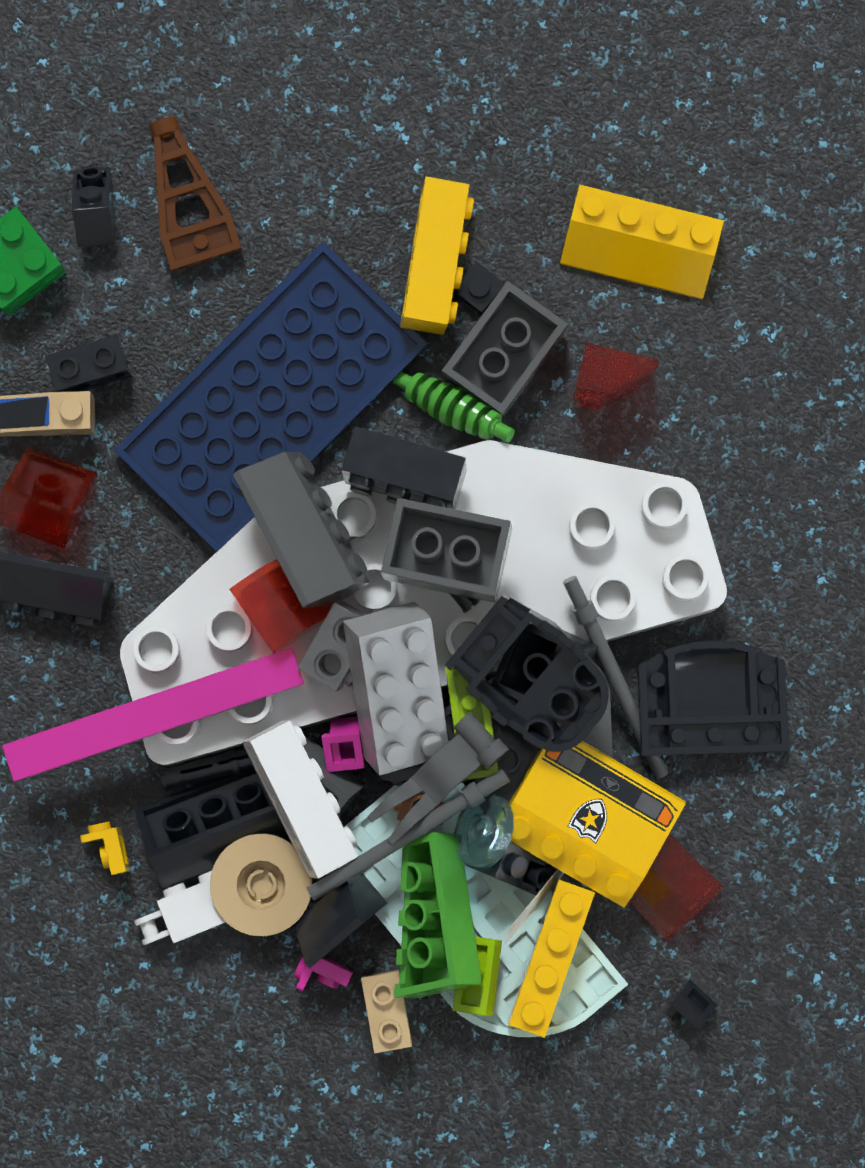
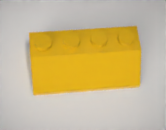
M579 184L560 264L703 300L724 220Z

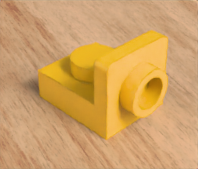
M110 822L88 826L89 834L80 836L81 843L104 840L105 846L99 848L104 869L110 868L111 875L130 872L121 827L111 828Z

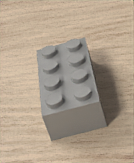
M414 601L343 621L364 759L379 775L427 762L448 743L431 617Z

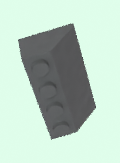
M285 451L238 470L233 476L302 607L332 606L335 602L346 599L370 583L366 575L367 567L363 559L357 553H354L348 541L350 538L348 530L341 521L336 519L331 510L332 501L328 493L319 487L314 478L315 470L311 461L301 452Z

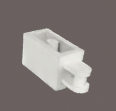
M212 871L198 876L200 884L186 889L183 882L163 890L165 898L157 901L160 910L134 921L136 926L140 925L144 935L143 945L169 935L173 943H176L225 923L212 901L210 891ZM163 916L168 929L159 933L154 919Z

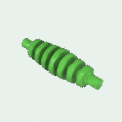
M401 372L393 380V384L406 391L405 397L407 400L416 403L417 407L423 411H428L430 416L434 419H439V422L446 426H452L459 431L465 430L466 433L473 436L478 435L479 438L484 440H490L496 436L508 443L514 436L515 430L502 423V415L494 409L490 411V407L482 401L479 402L474 395L468 394L465 389L459 386L455 387L451 383L441 382L440 379L434 377L429 378L423 373H416L411 377Z

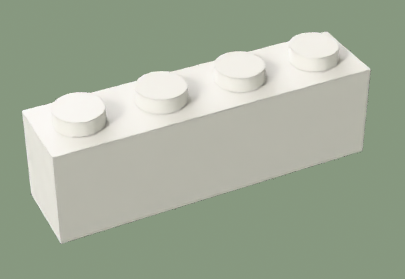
M290 720L281 721L244 740L242 743L309 878H320L357 858L358 856L354 850L357 847V841L348 826L343 827L337 815L340 813L339 804L331 792L326 793L320 781L324 778L322 770L314 758L309 759L303 747L307 742L300 727L297 724L292 725Z

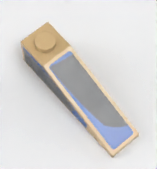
M90 391L0 396V436L95 435V397Z

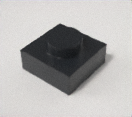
M476 261L462 278L460 289H453V293L482 315L505 284Z

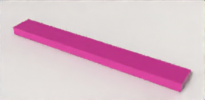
M293 648L4 744L2 747L13 781L17 782L304 685L300 669L297 668L298 663Z

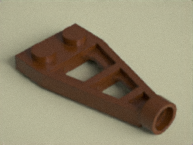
M166 117L152 122L149 125L155 147L159 230L171 271L175 272L241 251L242 248L231 213L182 136L177 117ZM173 137L169 142L162 141ZM183 159L187 162L194 180L190 184L172 188L169 184L167 165L169 162ZM192 193L197 194L208 208L209 218L206 221L187 227L179 226L176 222L175 205L177 200Z

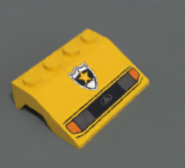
M584 741L569 750L560 752L539 749L523 781L506 805L510 815L508 840L625 908L648 873L682 812L686 801ZM503 807L497 814V819L500 825L499 835L506 838L508 816ZM495 823L494 832L496 833L497 828Z

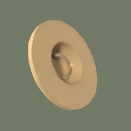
M252 834L234 841L220 854L211 873L210 891L217 912L231 927L248 935L269 936L290 928L303 915L311 898L307 887L312 885V878H309L293 844L275 835Z

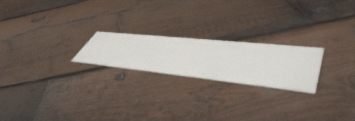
M558 869L514 921L504 946L555 886L557 879L560 880L564 872Z

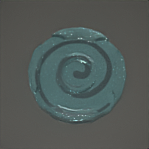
M494 793L485 797L486 801L477 807L472 808L469 806L461 811L457 818L454 834L459 841L460 850L456 849L458 857L467 865L483 869L491 867L504 856L510 844L514 829L513 812L510 803L503 796Z

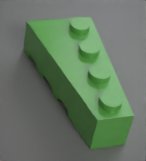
M441 832L424 834L405 845L402 849L400 890L404 891V907L402 911H399L398 926H402L401 949H397L396 965H400L399 984H395L394 998H420L482 984L460 834Z

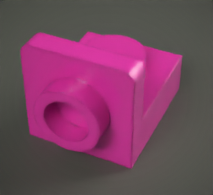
M302 957L293 977L299 980L296 989L301 991L305 989L312 972L319 974L317 981L331 988L338 989L339 984L347 987L354 970L326 957H323L309 968Z

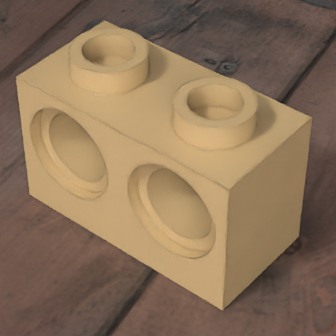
M399 970L361 977L374 1053L412 1047L404 998H394L395 984H399Z

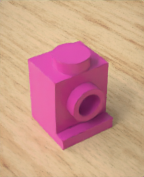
M358 716L331 719L330 733L322 735L327 772L365 768Z

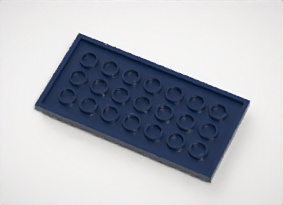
M322 242L114 451L217 552L255 517L233 476L235 472L285 451L301 452L312 463L428 347V343L416 331L400 328L401 317L335 252Z

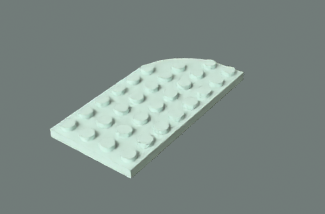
M461 782L442 802L446 803L461 794V789L465 785ZM394 785L346 825L350 828L357 841V847L354 848L357 856L389 838L401 822L396 819L398 812L392 809L372 823L367 818L399 786ZM420 799L416 800V801L413 803V806H414ZM481 805L475 808L469 806L443 822V825H438L433 831L430 830L425 833L460 834L475 936L502 940L493 1016L456 1012L471 1023L498 1034L514 1037H539L538 1035L508 1025V1020L553 892L550 891L504 946L511 925L536 895L465 866L470 853V834L472 828L481 816L487 814ZM486 818L477 825L472 837V846L479 830L489 829L490 835L496 836L493 819ZM501 835L498 836V838L506 840V838L502 837ZM403 847L362 872L386 900L387 904L375 915L400 945L402 943V926H398L399 911H402L404 907V891L400 890ZM583 929L546 1036L560 1033L582 1023L628 985ZM455 990L440 993L453 1008Z

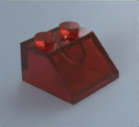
M586 343L573 398L580 399L579 404L587 408L601 409L602 405L610 406L654 378L660 360Z
M27 448L1 490L0 525L65 549L78 526L97 472Z
M278 559L260 567L229 589L273 654L282 651L323 623L332 606L302 607Z
M669 834L645 878L629 900V903L668 941L716 896L723 886Z

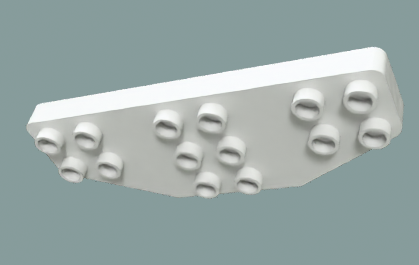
M492 440L447 451L448 453L466 457L467 472L456 510L511 521L512 534L497 601L503 594H506L554 621L562 630L588 642L590 640L583 625H579L573 615L572 609L574 606L563 584V581L571 576H577L587 600L593 601L599 614L596 619L607 642L713 612L724 602L727 595L726 583L700 495L695 486L689 481L679 477ZM345 481L321 487L328 493L332 501L330 508L336 519L341 521L348 530L350 536L348 541L354 553H357L365 562L367 567L366 575L370 581L368 585L343 601L366 615L415 601L431 617L441 689L447 688L445 664L495 603L481 600L475 607L472 606V609L464 614L460 606L448 593L384 580L381 568L396 504L388 502L386 500L387 495L372 492L371 496L352 492L350 490L351 485L345 484ZM254 517L123 640L120 658L132 701L289 648H293L299 665L332 606L302 607L258 521ZM327 654L324 659L325 668L330 673L337 674L341 669V661L336 655ZM502 657L486 676L496 674ZM300 670L304 685L144 738L145 749L152 761L164 766H172L228 750V748L243 746L242 742L281 721L290 720L292 725L297 724L300 729L331 721V719L357 713L353 684L350 687L344 685L342 689L334 691Z

